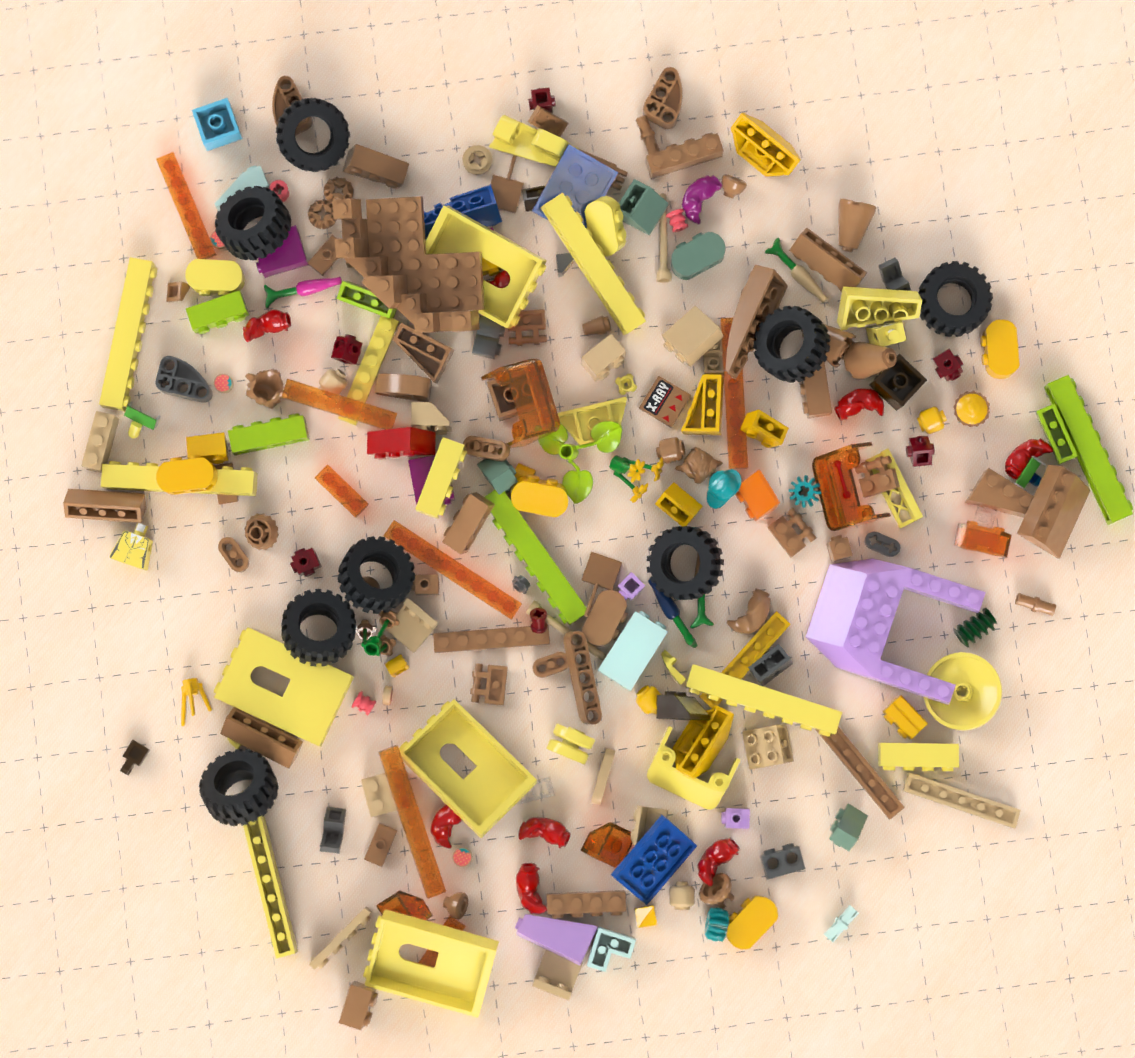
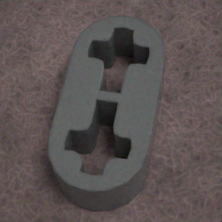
M870 532L864 539L867 548L885 556L894 557L900 552L899 542L881 533ZM876 536V540L881 542V545L878 543L871 545V541L868 539ZM891 543H893L896 551H892L891 553H889V548L883 545H890Z

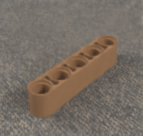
M569 631L564 635L563 642L579 718L584 724H597L602 719V712L587 640L583 632ZM573 635L577 637V643L575 645L572 642ZM578 654H580L581 656V662L579 664L576 661V656ZM582 673H584L585 675V681L583 683L580 680V675ZM586 692H588L589 694V700L587 702L584 700V694ZM590 711H592L593 718L591 721L588 719V713Z

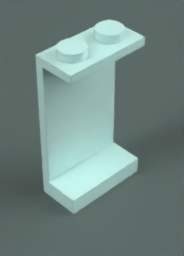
M643 611L639 613L634 612L598 669L599 672L631 691L668 633L665 630V625L658 621L653 623L649 620L650 616Z

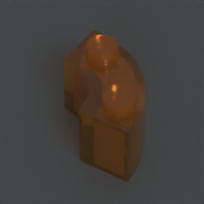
M967 521L966 524L958 523L954 545L965 550L977 551L991 556L1007 557L1012 535L1006 533L1005 529L1001 527H993L992 529L978 526V523L974 521Z

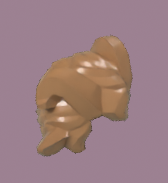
M263 370L256 375L250 373L245 375L250 382L247 383L246 396L250 399H255L257 404L273 409L281 402L280 398L288 399V394L283 391V382L278 370Z
M695 447L686 456L683 464L677 466L675 470L684 472L690 479H694L695 483L700 484L706 478L711 477L715 473L716 468L721 466L723 462L715 460L710 454L701 450V448Z

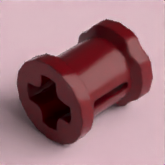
M543 608L531 610L532 632L537 634L546 632L548 629V624L545 620L547 618V611Z

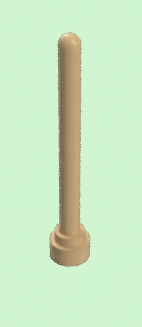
M661 193L660 196L667 201L666 194ZM667 209L659 220L660 269L657 272V282L661 283L672 281V273L668 269Z
M534 600L526 613L530 615L531 610L542 608L540 607L541 604ZM547 614L545 620L552 627L564 635L572 631ZM573 635L572 640L577 643V637ZM587 642L588 650L591 654L600 660L606 658L604 652Z

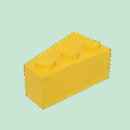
M702 374L694 400L687 413L686 421L681 429L684 435H722L724 385L722 375Z

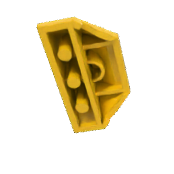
M742 112L732 125L731 131L737 154L764 176L790 175L801 161L793 146L763 121Z
M719 706L706 710L710 715V720H690L672 748L676 755V770L692 779L709 770L728 740L734 714Z

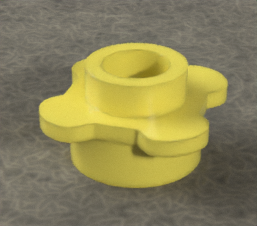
M627 374L621 378L618 377L615 380L621 395H625L629 391L634 392L637 389L632 374Z

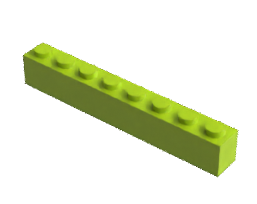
M1066 375L1044 386V389L1051 404L1055 403L1078 455L1076 458L1105 521L1109 525L1132 515L1133 506L1124 495L1125 489L1123 484L1118 482L1116 478V469L1113 465H1110L1108 460L1109 454L1100 443L1101 437L1098 431L1094 430L1092 426L1093 420L1091 415L1086 413L1084 409L1085 403L1083 398L1077 394V386L1074 379H1070V376Z
M494 490L486 495L485 498L495 504L491 511L492 516L495 518L492 522L498 530L502 528L506 534L503 537L508 545H514L516 548L515 555L520 561L524 560L528 565L525 569L531 577L535 575L539 581L536 585L541 592H547L549 595L547 600L553 609L557 607L561 612L558 616L564 624L568 622L571 626L581 619L585 614L586 606L522 515L513 506L505 491L499 495Z

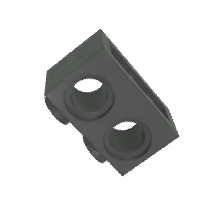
M791 843L783 845V850L775 851V848L763 851L764 855H761L760 859L766 879L804 870L805 865L800 847L794 846ZM791 852L796 854V861L794 863H788L786 859L787 855ZM770 858H776L778 861V865L773 869H770L767 864Z

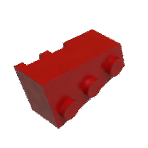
M414 427L367 432V454L373 455L374 459H386L388 456L390 458H400V456L435 455L436 432Z

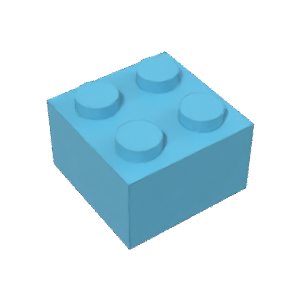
M228 98L192 110L201 139L207 151L243 139Z

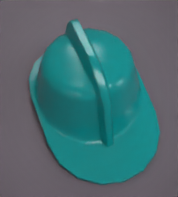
M733 469L715 472L711 476L706 498L711 508H721L738 492L742 481L738 471Z

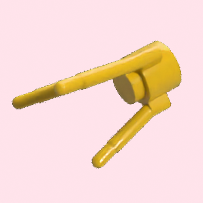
M198 678L182 681L181 726H185L186 695L189 696L192 716H195L193 695H197L198 691L208 711L212 710L202 683H198Z

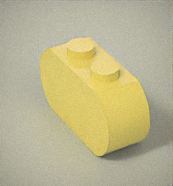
M608 196L600 197L588 204L584 211L587 228L592 232L594 242L602 247L604 251L603 256H611L622 249L626 243V231L623 226V213L620 209V204Z
M195 259L189 263L185 272L188 284L201 296L218 294L221 297L239 290L241 291L245 284L244 272L235 261Z

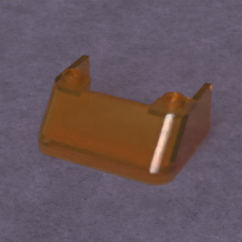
M528 359L499 367L481 377L482 381L496 379L500 386H510L520 420L512 426L514 440L506 443L510 448L524 447L559 429L560 420L543 364L539 359Z
M872 442L850 444L814 458L812 462L816 484L819 483L821 485L817 489L822 492L819 497L825 521L831 531L856 527L891 516L890 513L875 515L870 505H860L851 469L858 467L860 464L859 450L873 446ZM836 460H840L842 463L841 470L847 491L851 493V497L848 499L843 498L842 495L844 492L837 467L834 465Z

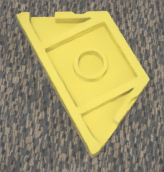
M622 397L555 413V417L579 445L595 441L591 437V430L598 423L612 421L621 425L627 398Z

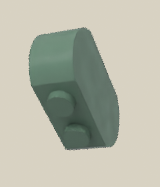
M701 232L695 235L692 241L678 244L671 258L673 273L680 279L690 280L721 263L726 247L723 239L718 234L713 232L702 234Z

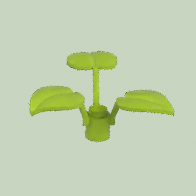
M612 421L600 422L591 430V437L595 441L576 446L564 444L568 439V432L560 423L554 422L535 427L538 442L543 450L548 454H559L561 458L568 459V463H571L576 471H568L562 480V485L574 504H578L586 499L593 487L591 473L587 470L580 471V468L573 461L577 458L579 449L597 444V448L601 452H613L621 441L622 426Z

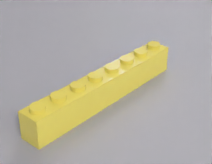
M561 193L544 204L541 210L622 334L626 335L646 322L643 310L637 308L633 295L624 288V281L620 276H616L613 271V264L603 256L604 251L602 247L592 239V232L583 225V219L572 208L570 198Z
M132 257L129 259L99 405L103 408L125 412L126 407L131 401L129 392L130 388L132 389L134 386V370H137L138 367L137 353L142 348V341L140 339L141 334H144L146 329L145 315H148L150 310L148 301L149 297L153 295L154 287L152 286V281L157 276V267L149 260Z
M109 461V464H102L101 487L104 489L165 492L158 486L156 481V473L159 468L156 463H146V466H139L137 462H128L127 465H120V462ZM222 466V469H217L218 479L211 490L193 492L195 494L256 496L258 473L252 471V468L249 467L233 470V467Z
M694 664L691 667L685 686L689 688L688 692L696 695H700V692L708 694V699L718 701L720 698L726 700L725 704L737 707V704L745 706L744 710L752 713L758 710L763 712L764 717L774 719V716L782 718L781 722L793 725V722L801 724L800 728L808 731L814 728L819 730L818 734L830 737V734H836L842 715L841 711Z
M261 815L257 821H250L247 825H243L277 959L297 953L298 948L265 816Z

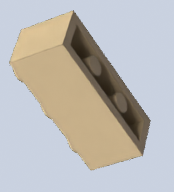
M96 411L81 464L83 468L102 473V464L108 463L119 423V418L115 415Z

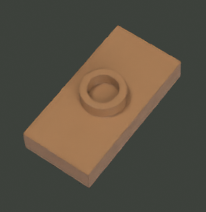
M538 105L528 120L533 126L561 137L569 124L567 121Z
M333 235L308 262V265L322 276L338 259L336 258L335 239L337 238Z
M379 823L364 860L383 867L398 830Z

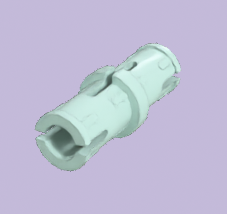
M849 905L839 918L836 917L834 919L835 922L824 935L834 942L844 930L849 928L848 925L859 912Z

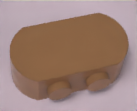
M605 590L599 593L585 621L582 632L585 634L587 642L593 646L601 647L609 644L611 639L616 640L620 632L617 627L620 622L624 623L628 612H626V600L619 592Z

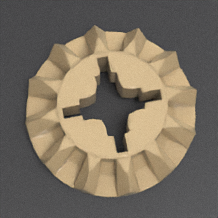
M471 146L463 154V166L469 173L475 175L484 174L492 165V155L484 146ZM474 154L478 158H483L481 166L477 163H472L474 161Z

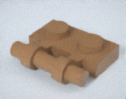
M545 309L521 311L518 315L520 317L518 324L508 329V332H516V337H509V345L517 344V346H523L522 344L528 343L540 345L539 343L547 342L546 335H539V330H546ZM522 331H533V336H522Z
M880 456L874 461H865L855 467L857 474L863 472L865 478L859 479L864 498L900 487L895 468L888 470L887 464L892 462L890 456ZM878 467L880 473L873 475L872 469Z
M794 508L787 512L791 516L789 521L784 516H781L767 527L790 558L806 547L802 539L807 537L810 542L816 539L813 529L806 525L802 519L803 516L797 513ZM795 523L802 531L799 535L791 527Z
M475 663V670L472 671V677H474L473 688L470 689V694H472L471 702L479 703V696L483 695L485 696V704L504 705L508 667L488 665V672H482L483 664ZM481 678H487L486 690L480 689Z

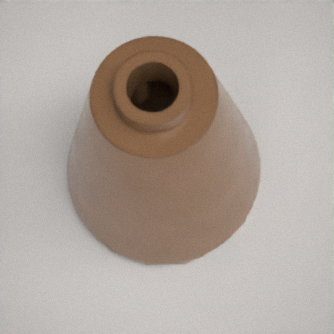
M840 199L839 246L842 247L843 251L853 253V249H858L876 212V206L848 199Z
M825 325L828 329L827 334L830 335V342L827 343L830 345V351L826 353L828 357L826 361L837 368L841 365L838 362L841 359L844 360L846 350L852 346V343H855L852 341V338H856L853 333Z
M866 342L852 343V346L846 350L844 357L846 370L850 371L853 375L851 377L857 380L869 378L893 367L897 360L896 353L892 348Z

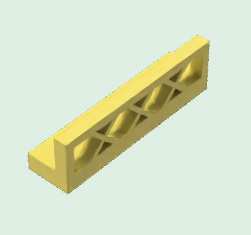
M888 448L866 461H874L880 456L891 457L892 462L887 464L888 470L895 468L900 487L896 488L897 490H889V495L887 492H883L882 495L900 529L921 519L923 515ZM872 469L873 475L880 473L879 470ZM892 492L900 495V505L891 502ZM901 509L908 511L911 517L910 520L901 522L899 518Z

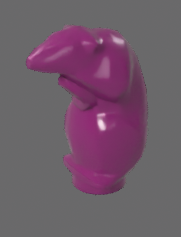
M714 175L699 178L688 187L684 194L682 208L685 211L686 217L696 224L701 223L699 213L702 209L703 200L711 198L722 187L721 182Z

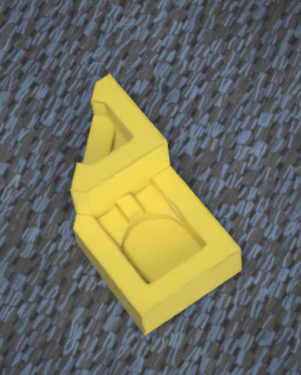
M664 650L661 653L663 662L674 680L681 685L686 678L672 666L677 659Z

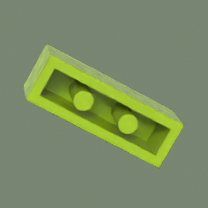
M342 281L336 299L389 319L395 317L397 309H389L368 288L350 281Z
M240 290L186 308L192 330L196 334L208 333L209 329L214 327L223 328L229 322H240L245 320L246 316H249L243 294Z
M1055 403L1036 411L1037 418L1049 445L1053 449L1058 465L1078 457Z

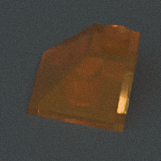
M609 822L590 832L580 851L617 868L627 856L633 844L631 832Z
M400 890L376 905L381 915L387 909L422 920H428L433 916L422 898Z

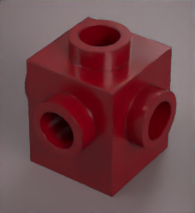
M550 87L531 90L532 98L528 99L530 110H535L538 105L553 113L552 107H555L556 103L555 96L550 94Z
M353 335L337 336L331 358L344 364L357 365L363 343L357 341Z
M950 349L933 358L937 366L935 371L940 379L944 377L948 382L949 380L954 381L961 376L963 372L961 366L964 364L958 355H953Z
M918 436L909 438V446H906V456L910 457L912 466L932 465V455H934L935 449L934 444L930 443L929 437Z
M305 548L299 549L291 557L293 562L290 565L294 573L298 572L300 576H311L315 574L316 569L322 567L313 548L305 550Z

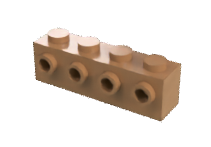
M707 133L700 139L695 140L691 138L678 146L677 144H672L662 151L653 150L646 155L645 163L650 178L654 179L723 156L724 150L718 133Z
M808 228L799 235L789 250L795 258L804 261L810 269L820 273L826 281L832 282L841 292L843 286L857 287L867 274L865 270Z
M68 489L63 501L65 518L142 523L146 511L144 493Z
M235 707L226 717L220 733L290 769L297 758L303 741Z
M625 890L547 893V914L552 915V918H563V914H571V917H583V913H591V916H603V912H610L611 916H618L626 911Z

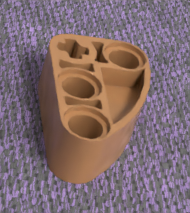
M667 67L662 71L643 107V115H646L650 122L666 130L672 129L676 125L682 105V84L678 71L673 67ZM667 75H672L675 79L672 81H668L665 79V77ZM663 91L666 95L659 97L656 95V92ZM665 116H671L673 120L667 122L663 118Z
M289 76L280 77L274 89L272 111L276 126H278L279 117L282 116L287 107L291 106V102L293 100H302L293 79ZM285 84L291 85L287 90L282 89ZM312 117L305 118V121H301L298 124L295 135L308 130L312 126Z
M378 374L375 394L429 402L432 381L429 378L414 375Z

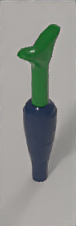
M649 579L648 583L652 587L665 616L674 621L686 643L696 648L698 646L697 642L680 618V609L672 598L665 596L664 592H659L655 588L657 586L656 583H652Z

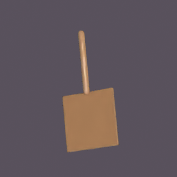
M515 155L512 157L507 178L493 175L490 184L498 209L516 213L524 185L523 182L510 179L517 157Z
M591 552L581 579L595 585L584 614L585 617H588L598 586L613 590L622 562Z

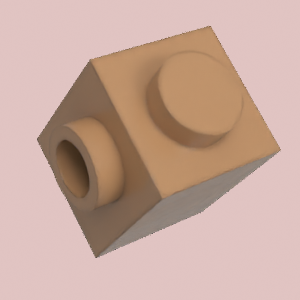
M842 535L830 538L831 541L826 544L831 563L850 558L853 555L848 537L842 538Z
M415 575L412 591H415V595H439V575Z

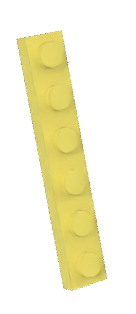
M380 316L338 416L339 420L354 426L357 425L399 325L398 320Z

